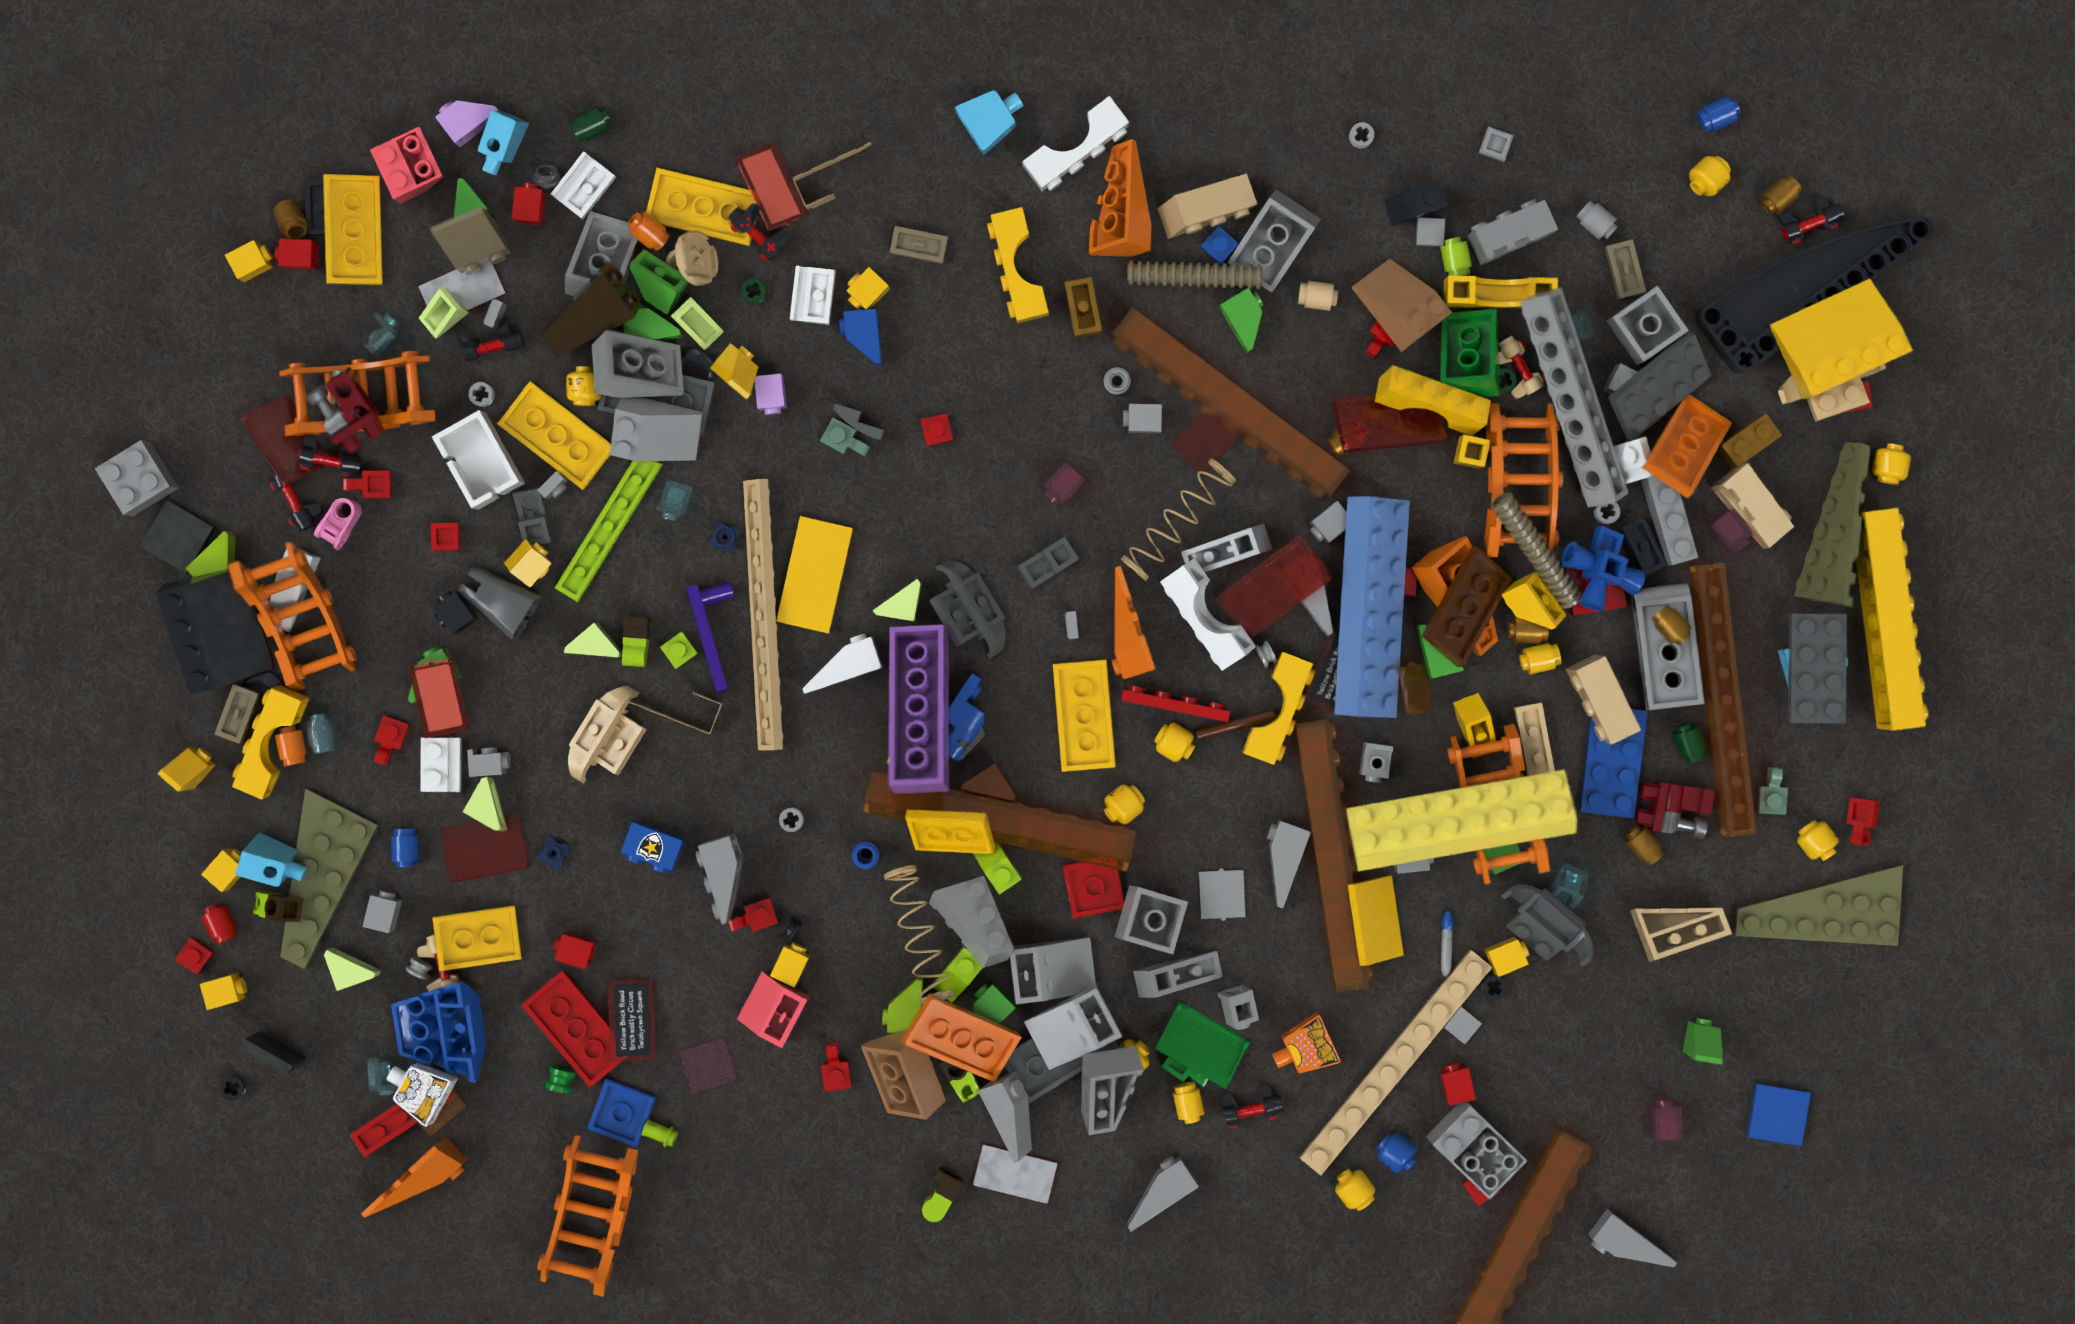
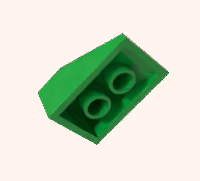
M1497 309L1453 312L1442 320L1441 383L1480 397L1500 396Z

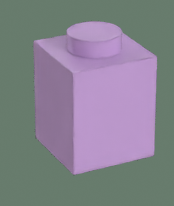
M782 374L756 376L757 409L765 411V415L781 414V409L787 408L784 376Z

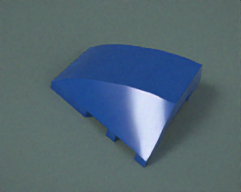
M463 981L391 1004L399 1055L428 1066L431 1063L445 1068L449 1074L456 1072L468 1077V1081L473 1083L478 1081L487 1044L480 999L474 990Z

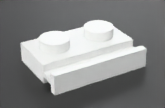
M583 151L552 191L551 195L584 220L615 180L616 176Z
M796 266L790 312L791 321L830 325L836 276L835 270Z
M1646 437L1613 446L1625 484L1654 476L1642 468L1650 454Z
M421 738V792H461L462 738Z

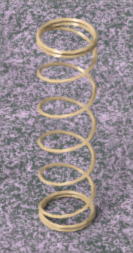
M1213 458L1208 463L1215 471L1222 472L1223 474L1221 475L1229 483L1205 471L1198 472L1199 482L1204 488V483L1200 478L1201 473L1227 486H1232L1236 482L1233 475ZM1188 490L1180 491L1181 498L1187 507L1188 505L1182 494L1183 492L1191 494L1210 505H1215V500L1208 491L1207 494L1212 500V502ZM1170 509L1163 510L1164 517L1171 527L1172 525L1170 524V521L1167 518V515L1165 513L1166 511L1174 513L1193 524H1198V519L1191 510L1190 513L1194 517L1195 521L1183 516L1182 514ZM1147 528V529H1146L1147 536H1148L1149 540L1153 543L1154 546H1155V544H1154V542H1153V540H1152V538H1151V536H1150V534H1149V532H1148L1149 530L1154 531V532H1156V533H1159V534H1161L1162 536H1164V537H1166V538H1168V539H1170V540H1172V541H1174V542H1176V543H1181V538H1180V536L1178 535V533L1176 532L1175 529H1173V531H1174L1175 535L1177 536L1178 540H1176V539H1174V538H1172V537H1170V536H1168V535H1166V534H1164V533H1162V532H1160V531H1158V530H1156V529H1153V528ZM1157 547L1156 550L1160 555L1161 559L1139 548H1129L1130 555L1136 563L1137 561L1131 551L1132 549L1137 550L1159 562H1164V557ZM1126 555L1121 557V560L1131 567L1143 580L1147 581L1149 579V576L1140 566L1138 567Z
M909 865L889 871L883 877L887 881L913 880L898 889L891 896L890 901L901 905L921 904L903 915L898 921V926L905 929L929 928L911 939L906 944L905 950L911 953L938 952L919 963L912 971V974L917 977H944L920 994L919 998L923 1005L927 997L922 998V995L948 979L950 975L915 974V970L938 956L942 951H915L907 949L910 943L930 932L935 927L933 925L903 926L900 924L906 916L928 903L926 901L896 902L893 900V897L901 890L920 880V877L902 878L917 871V866ZM946 990L932 995L945 1000L954 996L955 993H953L954 990Z

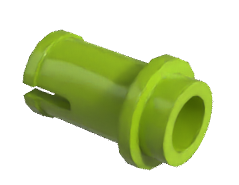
M648 1119L643 1128L642 1136L663 1143V1147H672L678 1136V1131H675L673 1126L668 1128Z

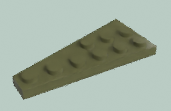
M1845 442L1840 452V459L1835 474L1831 479V486L1823 503L1818 525L1814 529V537L1810 549L1805 556V563L1796 583L1794 593L1796 597L1852 607L1853 598L1849 597L1850 585L1855 584L1856 574L1851 573L1852 563L1858 557L1862 517L1858 516L1859 504H1863L1865 494L1861 492V485L1868 472L1870 446Z
M305 788L296 847L297 853L294 861L306 866L307 870L301 882L292 879L289 895L304 898L300 922H285L280 955L281 958L303 969L307 968L379 824L308 788Z
M1896 865L1861 876L1738 907L1735 910L1734 935L1898 946L1903 865Z

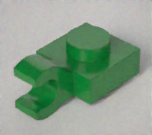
M1167 1057L1161 1066L1182 1082L1188 1076L1203 1087L1208 1082V1079L1170 1057Z

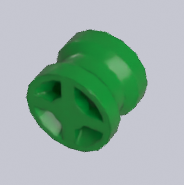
M550 1065L549 1072L551 1075L545 1083V1088L559 1093H571V1080L576 1076V1071L560 1065Z

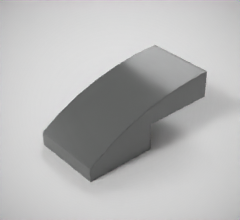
M835 404L834 410L851 427L880 442L883 441L884 430L860 423L863 415L861 411Z
M540 486L515 490L512 493L519 517L518 525L522 540L526 539L533 545L535 542L545 544L552 541L544 499L537 491Z
M1063 537L1016 568L1030 590L1078 561L1079 558L1066 537Z

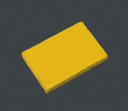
M906 811L905 819L915 850L994 854L995 843L986 813Z
M1392 875L1349 884L1348 891L1360 966H1367L1403 956Z
M515 905L432 917L439 971L521 959Z

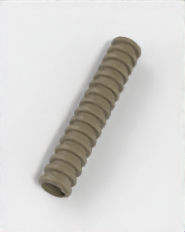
M1130 260L1127 270V282H1129V285H1133V282H1136L1137 285L1146 283V286H1149L1150 283H1154V286H1158V283L1167 286V283H1169L1171 286L1179 284L1180 287H1183L1184 284H1188V287L1196 284L1197 287L1213 285L1214 288H1217L1218 285H1222V288H1226V285H1230V288H1234V286H1239V288L1247 286V288L1251 289V286H1256V289H1260L1262 284V267L1260 264H1257V267H1252V264H1249L1248 267H1244V264H1240V267L1235 266V264L1227 266L1226 263H1223V266H1218V263L1210 266V263H1206L1205 266L1201 265V263L1193 265L1192 262H1189V265H1184V262L1176 265V262H1172V264L1167 262L1159 264V261H1155V264H1151L1150 261L1142 264V261L1134 263V261Z
M1505 493L1497 497L1491 505L1492 510L1496 511L1497 517L1501 518L1500 521L1502 524H1505V528L1510 531V535L1515 537V542L1519 544L1521 550H1524V555L1528 557L1530 563H1533L1534 569L1538 570L1537 573L1539 576H1542L1544 583H1547V587L1556 596V600L1561 602V607L1566 609L1575 606L1583 594L1578 590L1576 584H1573L1574 581L1572 578H1569V574L1567 571H1564V567L1559 565V560L1555 558L1553 552H1550V547L1546 545L1544 539H1541L1540 533L1536 532L1537 529L1535 526H1532L1531 520L1527 519L1526 513H1522L1523 509L1513 499L1514 496L1511 493Z

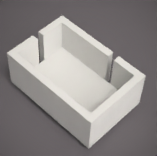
M479 410L432 436L443 458L451 460L447 462V465L471 508L479 510L499 499L498 494L506 495L525 484L485 412Z

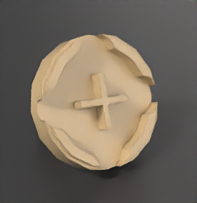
M690 231L678 238L675 250L671 251L666 258V264L680 272L689 283L695 286L706 285L712 282V278L717 275V252L714 246H710L706 241L709 238L699 231Z

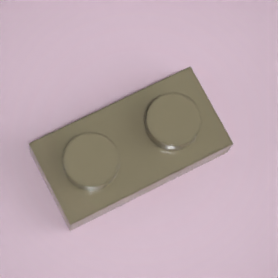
M895 226L890 254L943 265L948 236Z
M1633 239L1606 246L1605 252L1618 300L1645 293L1646 288Z
M233 684L214 735L242 744L261 693L239 684Z

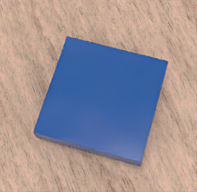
M606 1078L587 1129L638 1148L643 1128L650 1117L657 1097Z
M1755 1083L1746 1136L1802 1146L1811 1093L1809 1091Z

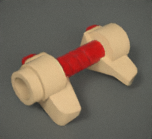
M1510 336L1499 343L1501 348L1499 352L1500 365L1513 362L1522 377V380L1511 391L1513 398L1518 399L1525 394L1530 395L1544 386V376L1539 373L1532 374L1521 355L1525 352V345L1521 340L1517 341L1513 336Z
M435 935L426 937L427 945L417 949L418 957L435 958L439 971ZM450 970L439 971L440 978L429 984L426 988L429 992L460 982L458 974H451Z

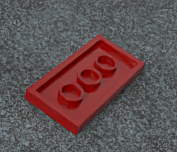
M565 970L558 973L521 1004L523 1009L589 1088L628 1057H616L615 1030Z

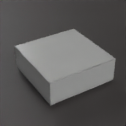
M1488 127L1478 154L1505 162L1514 135Z
M1417 218L1416 246H1444L1445 219Z
M493 299L483 323L488 327L498 330L507 305Z
M1076 611L1066 612L1067 637L1069 639L1079 638Z
M1460 1006L1445 1024L1444 1028L1463 1044H1466L1482 1023Z

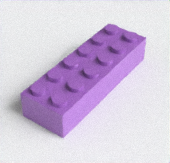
M944 625L890 627L889 787L895 794L949 791V634Z

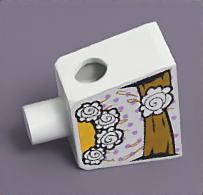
M420 1063L411 1065L407 1072L394 1066L387 1076V1081L398 1086L393 1097L394 1102L426 1127L435 1122L458 1080V1077Z

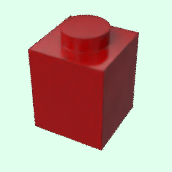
M523 183V187H515L512 220L516 223L543 225L546 193L539 189L537 184Z
M279 239V246L275 248V260L278 262V266L284 269L317 270L318 243L313 240Z
M566 931L561 937L558 936L553 947V952H556L554 960L587 969L590 967L597 941Z
M1451 1062L1444 1065L1445 1069L1439 1070L1445 1100L1449 1106L1476 1100L1469 1068L1465 1064L1461 1065L1460 1062Z

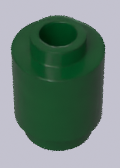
M596 105L574 116L575 120L569 122L580 142L584 139L589 141L610 130L608 124L612 123V120L605 107L600 109Z
M1689 721L1676 726L1677 731L1673 733L1680 755L1682 758H1685L1686 763H1695L1705 759L1708 748L1699 725H1693Z

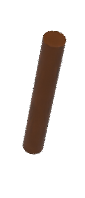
M1270 709L1197 729L1195 733L1197 740H1202L1275 720L1276 717L1274 710Z

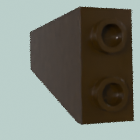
M609 261L547 324L541 337L555 356L558 357L602 335L606 330L610 331L635 318L641 307L639 298L624 282L621 272L615 269Z

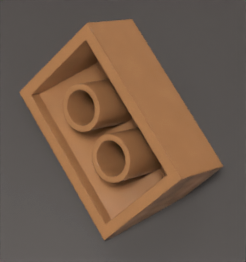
M898 1031L861 1045L887 1113L926 1120L946 1101L929 1055L904 1045L902 1038L906 1031Z

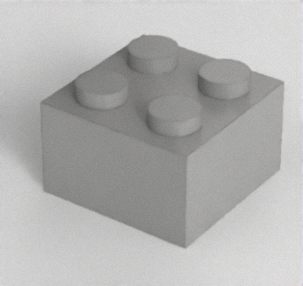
M1658 286L1606 321L1636 365L1645 362L1689 331Z
M138 441L95 468L123 515L135 516L179 488L154 446L148 441Z
M1129 885L1115 938L1173 954L1188 902Z

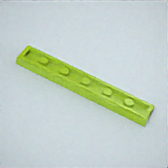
M632 461L555 586L557 590L577 602L580 601L663 464L658 461Z

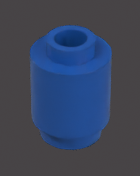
M1725 96L1702 107V111L1697 112V118L1704 132L1710 130L1714 132L1738 120L1737 115L1740 114V108L1734 98L1730 100L1728 96Z
M393 829L394 836H391V862H397V867H414V861H419V835H416V829Z
M871 840L861 841L852 852L853 862L861 869L874 867L881 856L879 846ZM870 849L872 857L869 859L864 858L862 851Z

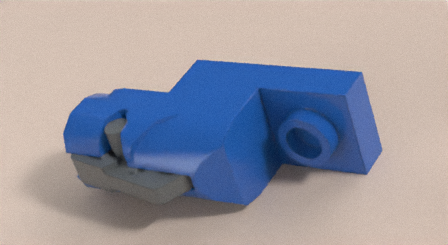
M974 673L971 674L949 707V723L951 724L949 727V756L957 761L962 760L985 736L982 728L985 713L967 702L969 697L974 700L983 687L979 684L981 678Z

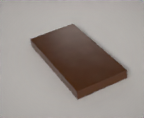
M1471 547L1424 630L1422 637L1456 667H1463L1502 598L1501 594L1507 589L1513 578L1479 547Z

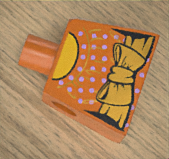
M1318 1012L1281 1035L1286 1047L1272 1053L1278 1069L1293 1062L1298 1073L1312 1071L1341 1062Z

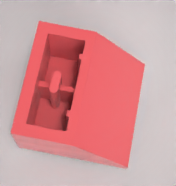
M420 127L370 149L392 198L400 204L427 192L443 178Z
M762 971L737 1020L756 1035L782 1048L810 995Z

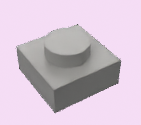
M556 471L537 491L544 498L550 499L553 496L556 499L565 491L566 486L564 484L568 479Z

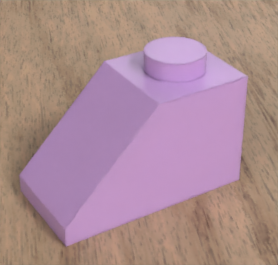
M455 101L454 103L449 102L442 106L439 110L440 113L435 118L453 142L461 147L485 129L491 110H500L492 105Z

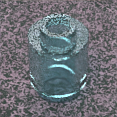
M326 713L310 715V721H306L305 726L309 747L312 748L313 754L334 751V744L337 742L333 718H327Z

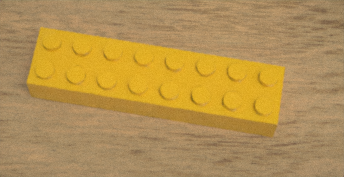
M1898 508L1858 513V516L1862 517L1856 566L1877 729L1901 730L1926 726L1925 720L1928 718V711L1922 701L1924 681L1919 676L1918 666L1921 664V655L1915 645V638L1918 635L1915 622H1912L1911 611L1914 610V600L1909 595L1908 590L1911 575L1909 569L1905 566L1904 557L1907 556V545L1905 541H1902L1901 530L1904 528L1903 516L1899 513Z

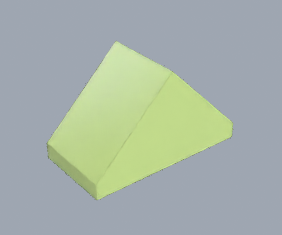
M441 287L419 319L437 339L469 312L450 290Z
M691 297L671 315L704 350L724 332Z
M916 579L874 609V613L880 616L915 621L921 582Z
M593 623L570 642L564 650V653L622 657V650L599 623Z
M490 777L482 778L464 808L463 813L495 831H505L507 827L494 779Z
M333 947L326 950L324 954L337 991L372 979L381 972L380 969Z

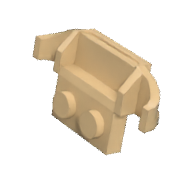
M1885 364L1807 398L1815 422L1870 403L1861 379L1886 369ZM1792 376L1777 391L1782 405L1802 399Z
M622 686L606 693L599 700L596 699L569 744L568 766L572 777L584 784L586 782V772L590 765L595 766L597 763L613 774H620L647 730L626 716L628 710L625 709L633 698L638 697L640 692L629 686Z

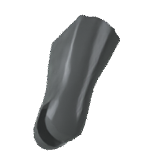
M472 567L468 575L481 583L480 587L476 591L473 587L462 583L458 591L465 600L484 614L497 628L509 638L515 640L520 636L529 621L525 616L532 617L540 604L541 595L509 582L485 569Z

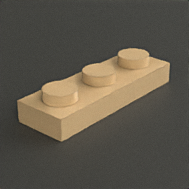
M1542 703L1514 707L1526 777L1555 772Z

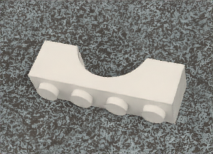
M1110 96L1088 112L1087 117L1090 129L1085 141L1080 146L1070 151L1061 152L1052 150L1044 145L1022 161L1023 167L1041 191H1044L1046 188L1049 191L1055 189L1062 183V176L1068 172L1073 175L1084 166L1082 161L1090 155L1092 158L1097 157L1106 149L1104 145L1111 139L1117 142L1128 133L1126 128L1129 126V121Z
M1193 558L1160 582L1164 586L1165 593L1173 599L1179 608L1181 616L1188 621L1195 631L1197 639L1204 644L1210 653L1212 661L1221 670H1224L1246 656L1256 646L1241 625L1223 624L1210 614L1204 597L1205 589L1210 579L1196 559Z

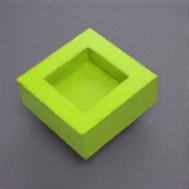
M680 632L660 647L675 669L698 654L684 632Z

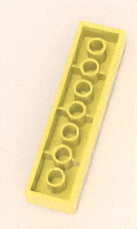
M1565 770L1347 808L1348 825L1358 871L1576 833L1577 817Z

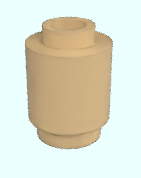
M1316 281L1301 282L1298 304L1304 305V308L1330 311L1331 306H1336L1338 290H1334V284Z

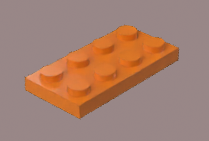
M1689 394L1678 404L1642 468L1686 498H1689L1697 487L1732 422Z
M929 994L903 1036L902 1041L906 1046L995 1082L1022 1037L1017 1031Z

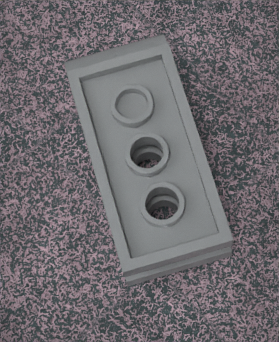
M1688 583L1641 588L1637 594L1632 595L1645 710L1704 704L1692 599ZM1667 604L1672 609L1675 607L1692 626L1689 630L1691 636L1680 645L1676 642L1670 645L1653 626L1655 623L1651 618ZM1665 646L1671 647L1674 651V657L1671 661L1665 660L1662 656V649ZM1668 673H1673L1677 677V684L1674 688H1670L1665 683V677Z

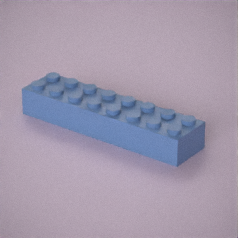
M1348 497L1335 715L1397 718L1410 501L1379 497Z

